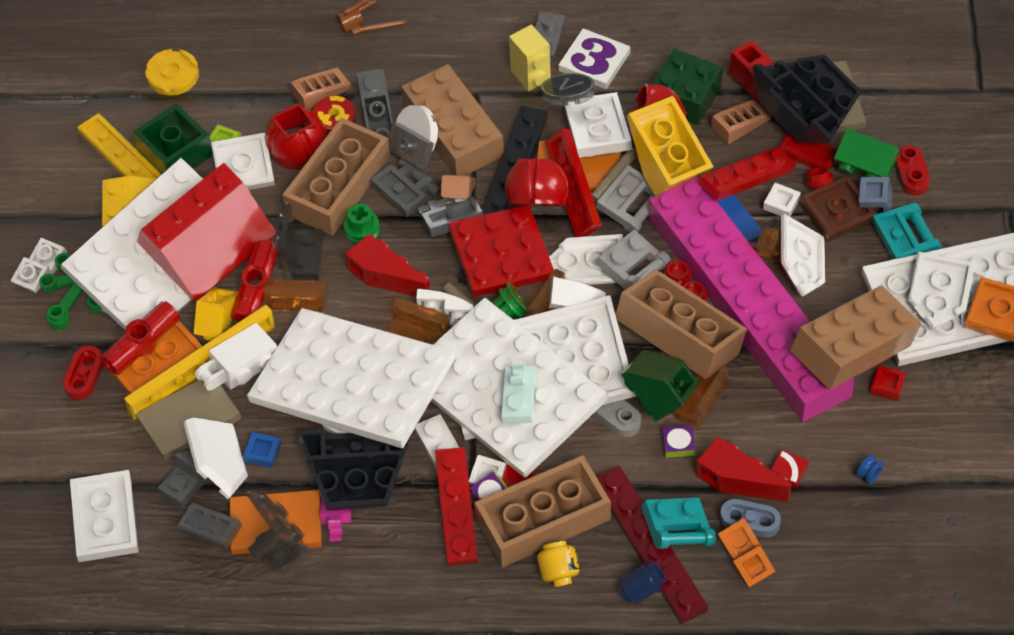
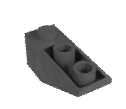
M382 68L356 73L365 127L389 139L393 118L384 70Z

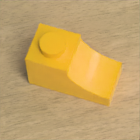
M214 287L201 297L196 303L194 334L201 335L203 339L211 341L230 329L231 313L239 291Z

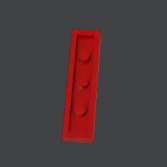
M562 128L549 138L545 145L550 159L557 161L567 176L569 191L565 206L575 237H586L602 226L571 131L570 129Z
M775 147L701 176L698 184L716 201L793 172L796 162L779 147Z
M465 447L435 450L448 566L478 563Z

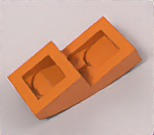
M745 517L718 533L732 556L734 564L749 587L776 572Z

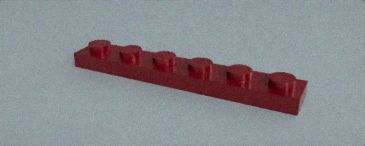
M618 466L596 476L611 501V513L642 563L649 564L651 561H654L663 571L666 582L662 584L660 592L679 623L683 624L708 612L707 603L671 546L669 545L667 549H657L655 547L641 508L643 502L622 468Z

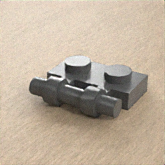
M401 158L398 161V165L401 167L399 170L390 164L370 178V183L376 191L404 216L408 217L416 211V207L426 204L427 195L425 193L438 197L441 194V188L432 176H426L420 168ZM409 179H414L417 183L413 184Z
M471 195L467 199L443 198L437 201L431 199L426 201L425 205L416 207L419 218L422 217L423 223L431 237L448 233L449 222L483 215L482 209L474 196L472 197Z

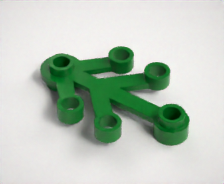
M60 253L55 257V265L58 271L64 272L61 269L60 263L66 261L70 257L69 254ZM44 274L41 276L39 283L42 291L45 293H52L58 288L72 285L58 305L51 306L46 313L49 327L60 331L69 326L70 316L68 311L84 290L67 274L55 277L53 274ZM88 295L87 304L89 310L92 313H100L101 307L99 305H92L95 301Z

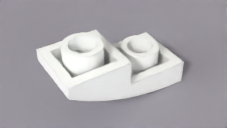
M40 238L30 258L24 257L11 282L36 293L41 289L39 283L41 276L44 274H54L57 270L55 257L60 253H67L68 251L63 246Z
M553 277L549 308L558 309L605 297L606 293L583 283Z
M417 289L418 315L431 317L443 315L445 316V324L454 326L473 309L472 304L456 296L439 291Z

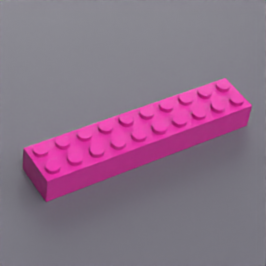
M698 177L649 199V221L677 258L688 264L692 271L693 279L704 286L707 291V297L715 308L747 328L743 345L802 422L852 397L854 377L829 390L790 351L800 327L809 323L810 320L717 201L698 184Z

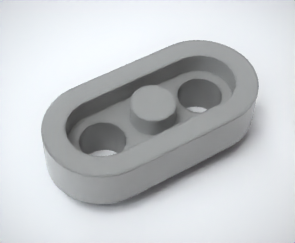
M625 400L602 405L592 414L613 432L622 437H631L638 433L641 428V415L639 411ZM625 416H627V417H630L631 419H629V420H623L622 418L625 417Z

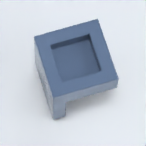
M861 177L860 207H883L884 212L892 210L893 191L889 177Z

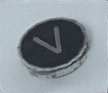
M567 73L556 75L542 83L541 94L544 101L551 105L566 106L568 102L575 101V104H582L595 95V82L585 74Z

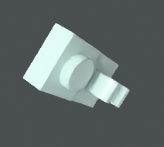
M523 362L511 363V367H505L501 415L503 423L533 422L536 381L535 366H524Z

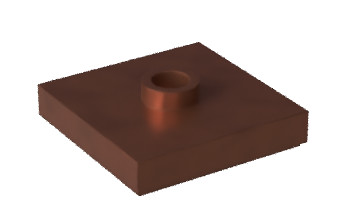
M848 175L800 196V204L828 242L871 223L873 216L877 215L873 207H860V190Z

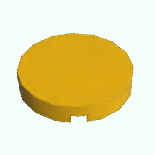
M172 49L161 51L155 54L146 65V80L150 88L159 94L167 96L179 95L190 90L196 84L199 77L198 63L194 56L180 49L179 52H173Z

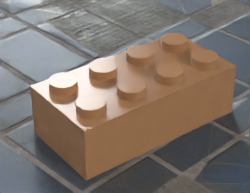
M449 64L401 86L404 108L409 105L425 106L433 113L434 116L431 115L438 127V139L434 149L453 175L465 176L502 158L504 154L503 135Z
M341 118L282 194L285 214L333 236L343 223L349 208L357 204L370 187V178L379 173L390 160L388 138Z
M657 269L621 293L616 311L617 321L671 357L682 359L689 369L704 379L709 378L739 355L747 331L746 327Z
M880 285L800 327L790 351L831 390L910 347L922 323L890 292Z
M584 455L474 502L476 521L502 568L543 550V545L564 541L611 520V501Z

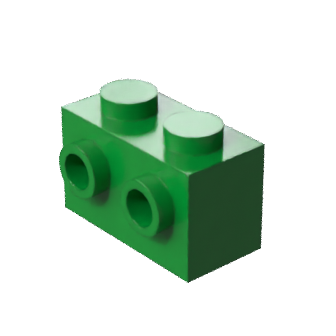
M847 128L834 161L835 165L839 166L838 170L849 175H853L856 172L864 175V177L890 178L899 156V148Z

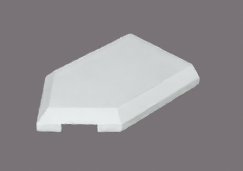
M783 214L781 215V265L801 296L808 294L825 283L824 237Z
M623 235L566 238L559 244V248L549 256L555 276L586 285L617 283L596 263L601 255L623 239Z
M918 252L908 301L932 330L966 312L975 268L974 262Z
M194 417L185 420L183 424L197 473L204 479L210 478L221 488L219 492L229 499L248 477L233 424Z

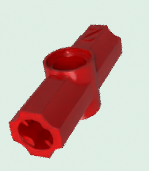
M261 239L255 242L248 266L241 274L242 283L231 313V318L237 322L242 321L259 310L264 297L269 293V281L280 251V247L272 241ZM254 280H261L259 284H250Z
M161 301L145 317L133 320L126 326V334L100 356L101 362L112 374L120 375L138 357L147 356L153 352L155 342L180 320L179 313L170 303Z

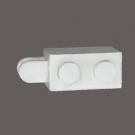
M255 323L209 350L210 361L196 370L195 377L198 380L204 381V387L208 391L217 388L223 383L231 390L238 385L247 383L253 376L262 372L275 352L277 344Z

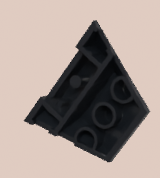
M825 54L797 58L795 62L791 63L776 61L774 65L763 66L761 63L755 64L753 67L761 105L798 142L829 144L862 92Z
M325 429L296 431L327 510L388 506L411 435L405 446L399 448L353 433L326 435Z

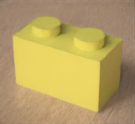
M532 24L509 36L511 72L528 91L543 86L551 78L550 44Z

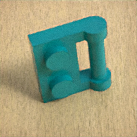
M911 203L873 216L872 223L893 260L917 255L918 252L926 253L942 249L939 240L934 239L922 218V210L917 203ZM905 219L912 221L923 241L922 243H918Z
M699 498L645 500L641 506L652 540L657 549H667L669 545L685 544L713 546L716 542L715 531L709 527ZM696 530V532L668 533V531Z

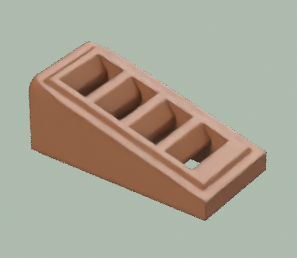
M338 67L290 82L292 95L307 109L315 107L321 99L337 96L352 88L351 83ZM337 78L340 83L335 84L332 79Z
M753 99L712 116L711 128L729 145L771 120V115ZM753 109L758 114V116H755L751 112V110ZM746 114L750 119L747 120L743 115Z
M442 176L441 196L443 198H469L476 185L475 177Z

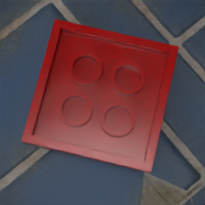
M530 205L449 222L448 229L473 297L498 292L500 288L506 287L507 282H510L514 287H520L551 280L555 277L553 265Z

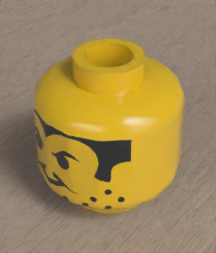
M566 541L543 545V551H540L537 555L542 580L553 582L554 587L572 584L571 578L577 576L580 572L576 549L571 545H567Z

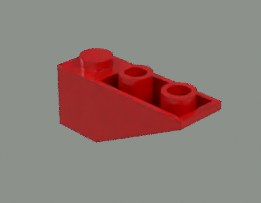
M751 40L731 51L728 73L761 105L753 67L755 64L761 63L763 66L774 64L770 57Z
M368 234L345 253L348 271L367 286L417 297V289L430 290V280L425 273L416 271L410 266L406 258L402 255H396L383 240H377L371 234Z
M717 437L697 460L696 477L719 492L784 502L790 500L792 483L784 475L774 473L766 468L759 459L749 457L741 452L732 442H726Z

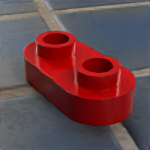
M911 145L899 148V156L895 167L902 189L907 194L913 196L924 194L929 188L930 175L922 151Z
M84 346L75 352L63 380L65 392L70 398L75 400L85 399L93 392L104 366L100 359L102 353L98 348ZM90 362L93 363V364L90 365V366H86L87 363H90Z

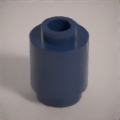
M651 561L649 564L643 563L620 579L621 586L619 591L628 603L632 601L638 605L662 588V584L666 582V577L654 561Z

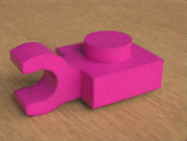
M321 498V524H328V529H330L329 542L342 541V523H351L352 509L327 510Z

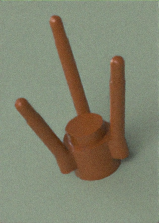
M360 0L344 9L343 12L336 14L343 32L351 31L353 36L361 32L403 26L405 21H392L360 27L359 24L363 23L360 12L376 4L377 0Z

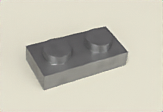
M539 12L535 29L550 44V62H555L566 23V16Z

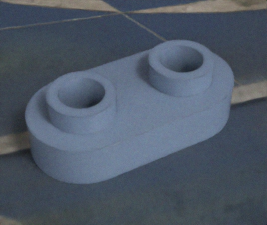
M731 499L722 505L720 520L725 528L739 521L731 519L732 516H738L740 519L745 517L755 536L772 537L780 529L781 516L774 507L741 499ZM766 522L770 524V526H762L760 524Z

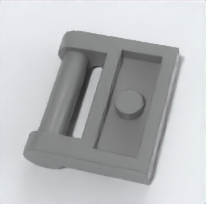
M627 165L597 201L596 208L623 225L628 233L634 229L639 232L642 228V222L649 215V199L655 197L643 174ZM644 191L647 192L650 197L634 216L628 214L627 211Z
M634 229L601 255L596 264L626 290L653 270H664L671 262V258L666 252H659ZM646 258L651 262L636 275L628 274Z

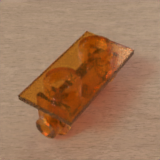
M781 228L764 229L758 242H751L750 246L757 248L756 253L767 258H772V256L778 258L781 255Z

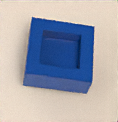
M252 432L243 455L244 463L273 468L281 447V439Z

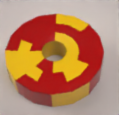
M326 97L321 99L313 109V112L324 123L327 135L341 118L353 123L356 122L355 107L351 101L344 97Z

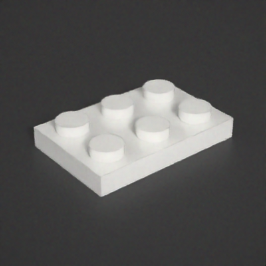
M617 92L563 100L569 129L579 158L632 150L631 137Z
M124 470L70 479L78 562L138 553L130 471Z

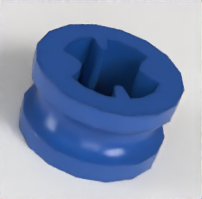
M870 454L860 465L856 476L860 479L866 478V483L870 485L879 477L885 463L881 460L876 461L875 456Z

